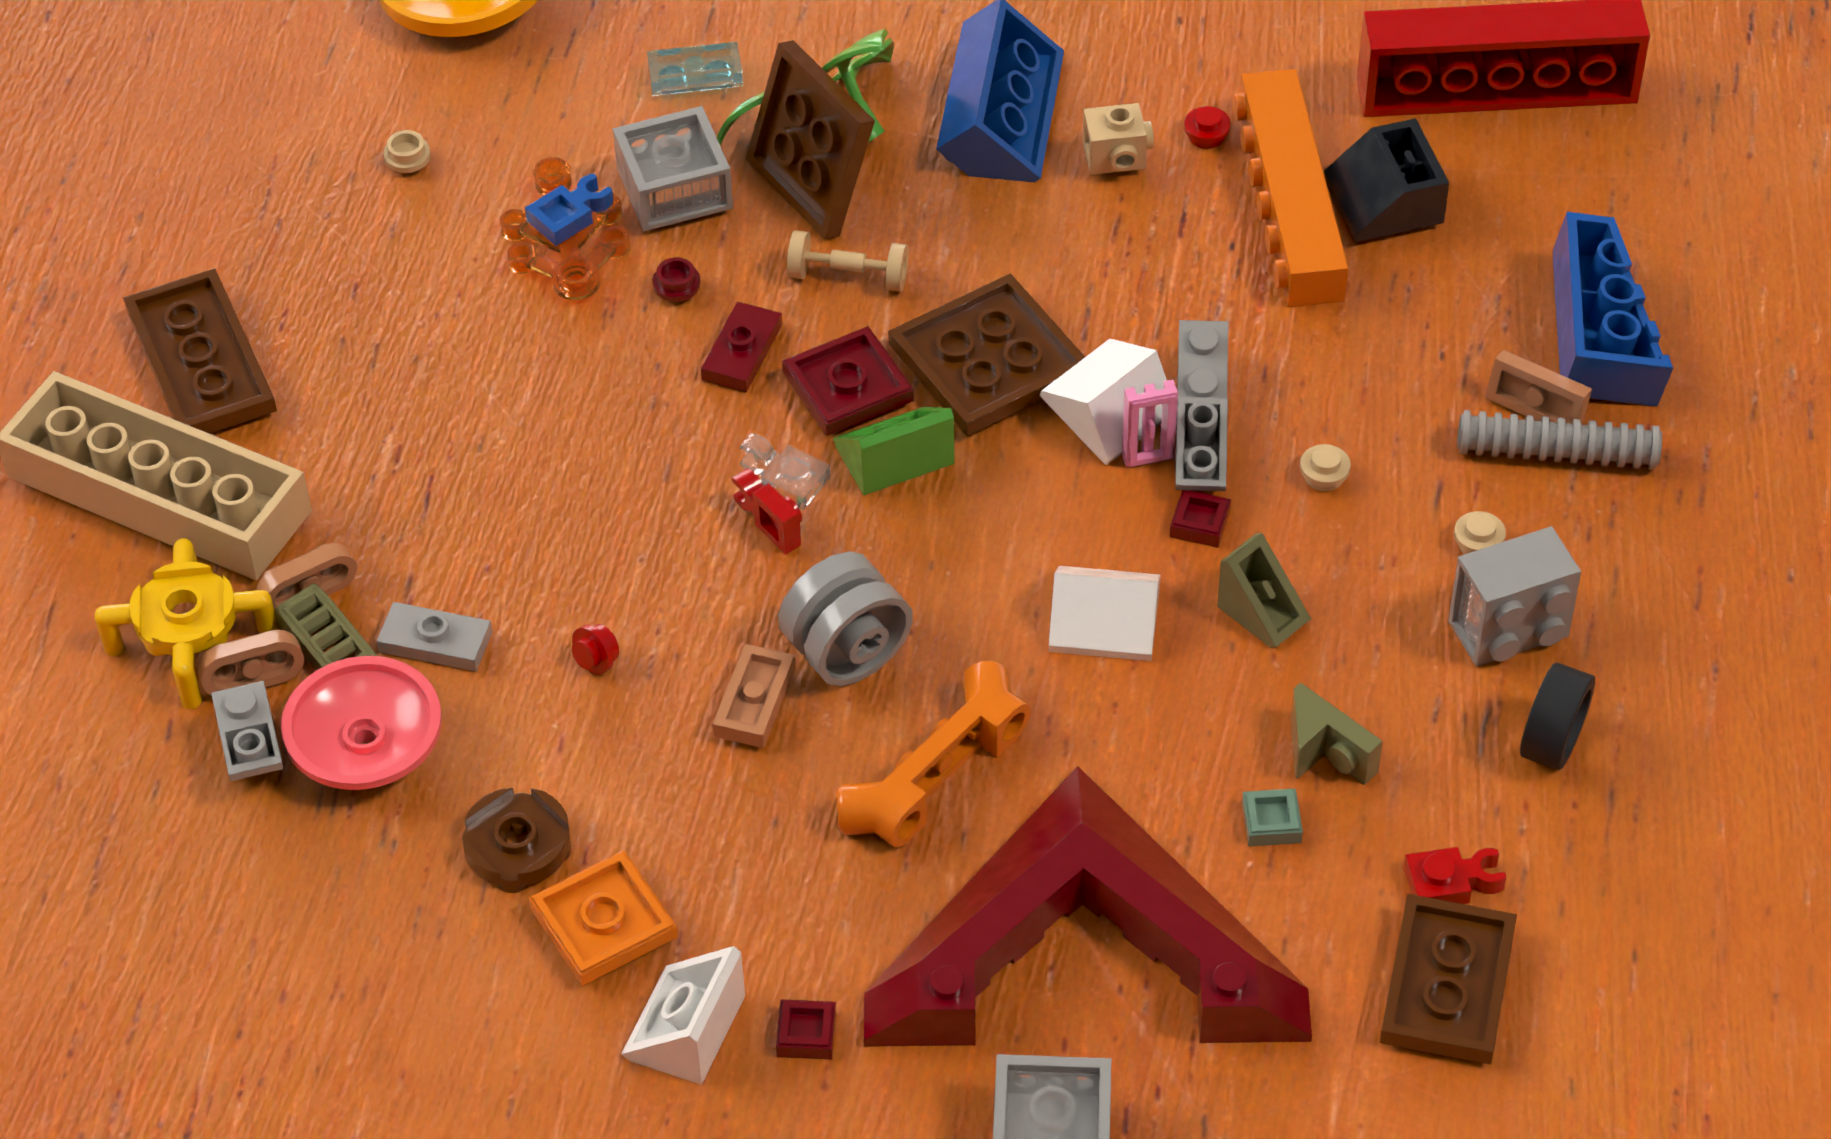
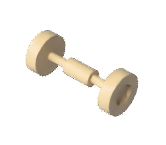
M793 231L787 256L788 278L804 279L809 261L829 263L830 269L861 273L864 272L865 268L886 271V290L903 291L909 259L907 244L892 243L888 260L881 261L866 259V254L840 250H832L831 254L810 252V233Z

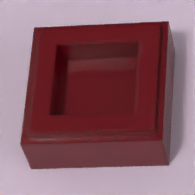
M1182 490L1170 525V537L1219 548L1231 511V499L1191 490Z
M780 999L776 1056L781 1058L832 1060L836 1024V1002Z

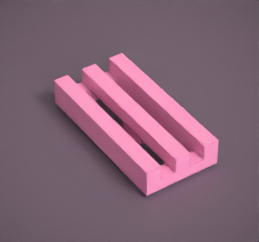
M1173 380L1163 381V389L1157 391L1154 383L1144 385V393L1137 394L1134 387L1124 389L1122 457L1126 468L1174 458L1178 391ZM1162 404L1160 449L1153 450L1156 405ZM1139 408H1143L1141 453H1137Z

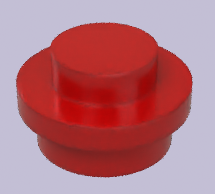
M1202 106L1195 108L1186 115L1184 120L1185 133L1190 142L1199 148L1211 149L1221 145L1230 132L1231 122L1229 116L1223 110L1216 107Z
M595 624L593 626L583 625L576 629L572 635V654L575 661L580 667L593 674L601 675L609 671L613 666V662L619 657V645L615 636L602 624Z

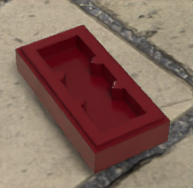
M737 301L701 367L702 380L747 392L783 325L782 313Z

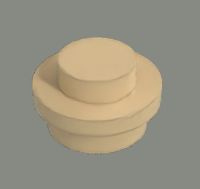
M411 130L399 131L390 136L383 153L386 165L391 170L400 173H412L422 169L427 165L431 157L428 143L419 133Z
M1320 444L1312 446L1301 457V474L1310 487L1319 491L1337 489L1350 473L1351 463L1348 455L1342 449L1333 445Z
M1474 511L1461 516L1456 522L1454 530L1455 541L1463 554L1504 542L1506 536L1505 526L1502 521L1493 514L1482 511Z

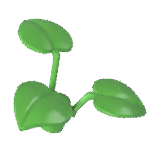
M886 28L858 40L851 47L835 55L822 67L826 73L837 67L839 71L832 79L837 82L842 78L849 95L875 120L869 142L885 131L867 102L863 100L855 78L863 66L877 62H891L894 42L891 38L885 40L888 34ZM764 92L746 100L728 116L717 135L720 145L732 124L742 114L762 103Z

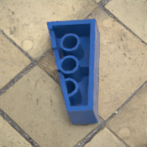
M1566 212L1552 250L1560 375L1592 388L1590 396L1592 399L1658 407L1673 371V366L1669 355H1663L1658 342L1661 335L1656 322L1649 320L1643 304L1646 297L1641 284H1635L1631 275L1632 262L1614 217Z

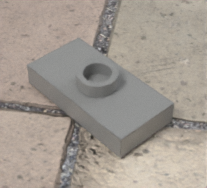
M393 602L376 642L378 652L477 671L493 631L491 621Z

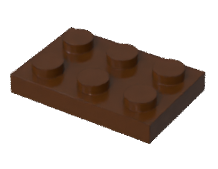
M1407 894L1380 1043L1492 1064L1517 914Z

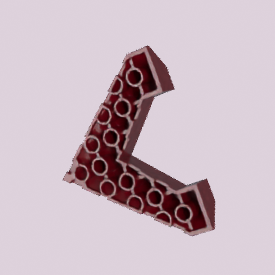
M1078 766L864 993V1047L975 1046V998L990 985V979L1010 961L1015 964L1044 938V932L1063 915L1068 918L1081 905H1084L1097 917L1103 914L1122 929L1123 937L1154 962L1162 961L1181 976L1180 983L1197 996L1199 1043L1312 1041L1308 988Z

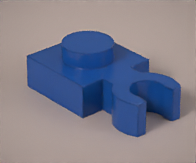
M594 173L588 174L579 180L575 190L570 192L561 185L526 206V220L557 246L593 223L592 212H601L612 206L614 203L612 189L608 186L602 191L596 192L598 190L597 176Z

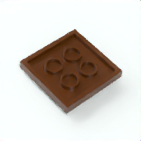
M794 40L781 42L777 46L746 159L824 239L839 237L875 120Z
M1011 273L888 331L889 345L942 408H951L954 422L966 436L1043 400L1040 396L1041 391L1085 358Z

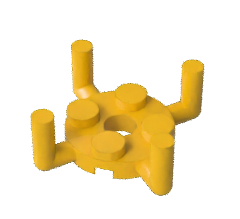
M181 538L173 545V563L162 566L152 572L154 579L149 581L142 589L139 584L132 593L130 603L101 606L95 611L94 618L104 652L109 656H117L123 652L125 646L119 625L133 624L136 635L150 654L155 656L172 655V671L181 704L186 709H195L202 703V697L194 671V653L209 650L214 646L226 643L228 632L235 622L237 613L253 611L259 634L279 630L272 598L267 591L254 590L233 593L230 581L224 575L222 578L213 573L211 566L197 562L192 542L186 538ZM189 602L196 605L191 611L184 614L171 612L180 603Z

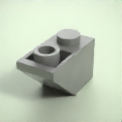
M264 681L212 692L211 695L230 781L283 769L282 757Z

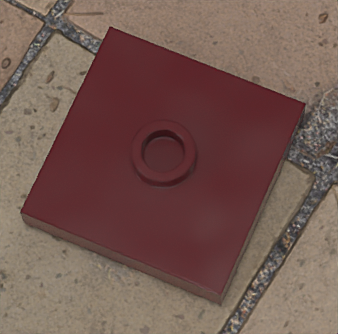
M869 326L782 360L783 374L826 436L914 401V389Z

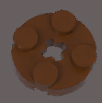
M513 788L499 789L477 801L466 816V828L462 836L466 861L480 878L489 883L497 884L504 892L519 893L526 889L528 885L548 878L570 857L572 849L567 814L562 805L553 796L544 791L530 788L531 794H514ZM510 831L518 835L525 831L529 833L525 841L516 844L508 843L506 835Z

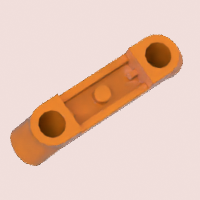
M980 661L966 669L962 679L965 705L950 719L946 717L940 720L933 728L930 737L915 751L909 750L899 759L894 771L883 781L844 783L836 790L838 828L845 835L875 833L895 848L905 845L927 825V797L980 747L998 758L1021 735L1030 718L1031 708L1030 705L1011 693L1009 674L1003 665L993 661Z

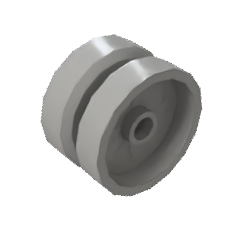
M849 551L832 555L817 563L794 583L783 599L778 613V624L781 632L801 654H805V659L827 684L844 686L859 682L877 672L894 657L907 639L913 624L912 608L891 584L885 583V578L863 554Z

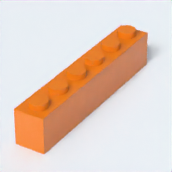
M1285 69L1241 74L1240 93L1233 94V114L1235 121L1243 122L1240 130L1242 151L1244 154H1251L1248 163L1249 179L1251 186H1258L1260 191L1257 192L1258 216L1260 220H1267L1268 223L1265 227L1266 249L1268 254L1276 255V260L1273 263L1275 286L1277 289L1284 288L1288 307L1345 302L1349 268L1297 70Z

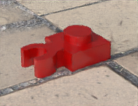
M749 468L732 477V482L740 489V491L733 494V498L742 509L750 511L754 515L755 526L785 555L800 547L802 514L793 499L788 496L783 497L769 483L763 486L759 477Z
M1458 847L1405 854L1403 867L1412 895L1468 904L1471 899V889H1476L1484 894H1496L1505 889L1507 878L1505 872L1490 874L1483 870L1485 868L1497 867L1499 852L1495 848L1480 849L1468 859H1462Z

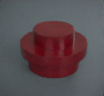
M679 257L669 258L661 262L652 279L653 289L657 296L670 302H681L692 298L699 291L701 285L699 272L694 268L693 264L687 259Z

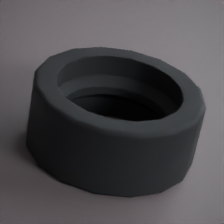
M1558 662L1552 664L1538 690L1529 713L1520 745L1521 757L1556 770L1564 767L1577 742L1590 707L1595 688L1594 675Z

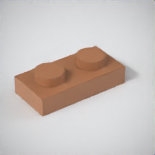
M1503 350L1495 358L1485 398L1524 416L1532 415L1535 421H1541L1542 416L1549 417L1550 422H1556L1557 418H1564L1565 423L1572 424L1573 419H1580L1581 424H1583L1592 388Z
M749 644L744 645L712 724L714 737L764 748L795 670V655Z

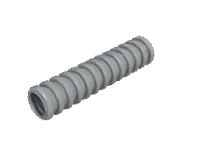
M1464 410L1463 414H1460L1457 449H1459L1460 454H1467L1468 450H1475V454L1478 456H1482L1483 451H1490L1492 457H1498L1499 452L1506 453L1507 458H1514L1515 454H1522V459L1529 460L1531 455H1537L1539 461H1545L1546 456L1553 457L1554 462H1561L1562 458H1569V462L1576 464L1578 459H1584L1586 465H1592L1594 460L1600 461L1601 466H1608L1609 462H1616V466L1621 468L1624 467L1625 463H1631L1633 469H1639L1641 464L1647 465L1649 470H1655L1659 466L1661 458L1662 431H1660L1659 426L1654 425L1651 427V430H1644L1642 424H1636L1635 429H1630L1627 423H1620L1618 428L1613 427L1612 422H1604L1603 426H1597L1596 421L1589 420L1588 425H1582L1580 419H1573L1572 424L1565 423L1564 418H1557L1556 422H1550L1549 417L1542 416L1541 421H1534L1532 415H1526L1525 420L1518 419L1517 414H1510L1509 418H1502V413L1495 412L1494 417H1487L1485 411H1479L1478 416L1471 415L1470 410Z

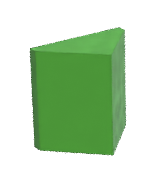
M920 407L833 437L839 454L863 496L954 464V416L951 408Z

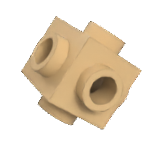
M1139 103L1083 109V146L1090 175L1146 169V149H1153L1154 135L1151 121H1143Z

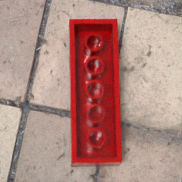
M1579 0L1364 11L1357 71V83L1363 116L1379 117L1638 103L1650 40L1641 0Z

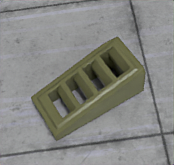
M315 583L281 603L275 609L279 630L288 631L298 639L304 657L316 670L342 660L353 652L357 655L356 657L377 656L331 598ZM324 625L328 626L322 631L315 634L314 636H310V634L314 633ZM340 639L342 640V642H340V643L337 644L336 646L332 647L331 649H329V650L326 651L325 653L323 652L324 649H326L327 647L331 646L332 644H334V643L337 642L338 640H340Z

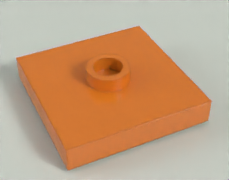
M625 850L528 898L530 909L581 986L678 938L676 924Z

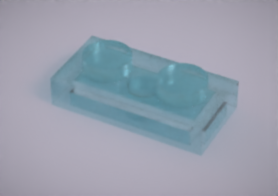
M737 42L647 51L652 96L743 86Z

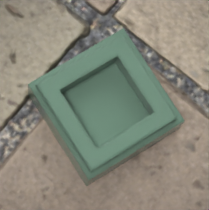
M1296 788L1242 792V809L1248 846L1302 843L1303 830Z

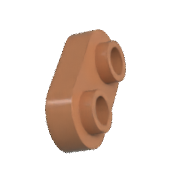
M340 543L323 544L289 562L267 570L259 581L256 590H265L271 595L275 611L278 605L314 583L327 595L343 589L356 575L357 563L344 545Z
M272 630L210 648L199 659L197 670L204 690L210 695L212 692L264 681L266 688L294 678L303 667L304 655L298 639L292 633L284 630Z

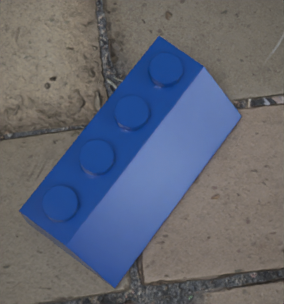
M1005 0L994 1L962 24L936 150L968 176L1036 182L1041 179L1064 50Z

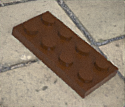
M215 268L123 297L128 316L174 420L206 433H212L277 411L273 394Z

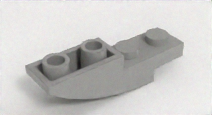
M1179 320L1175 490L1226 491L1228 321Z

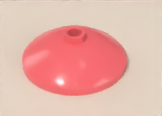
M358 656L328 664L304 679L293 691L285 705L281 720V732L290 760L307 777L333 788L362 790L380 787L397 781L422 764L438 741L441 732L442 714L435 689L418 670L406 663L387 657Z

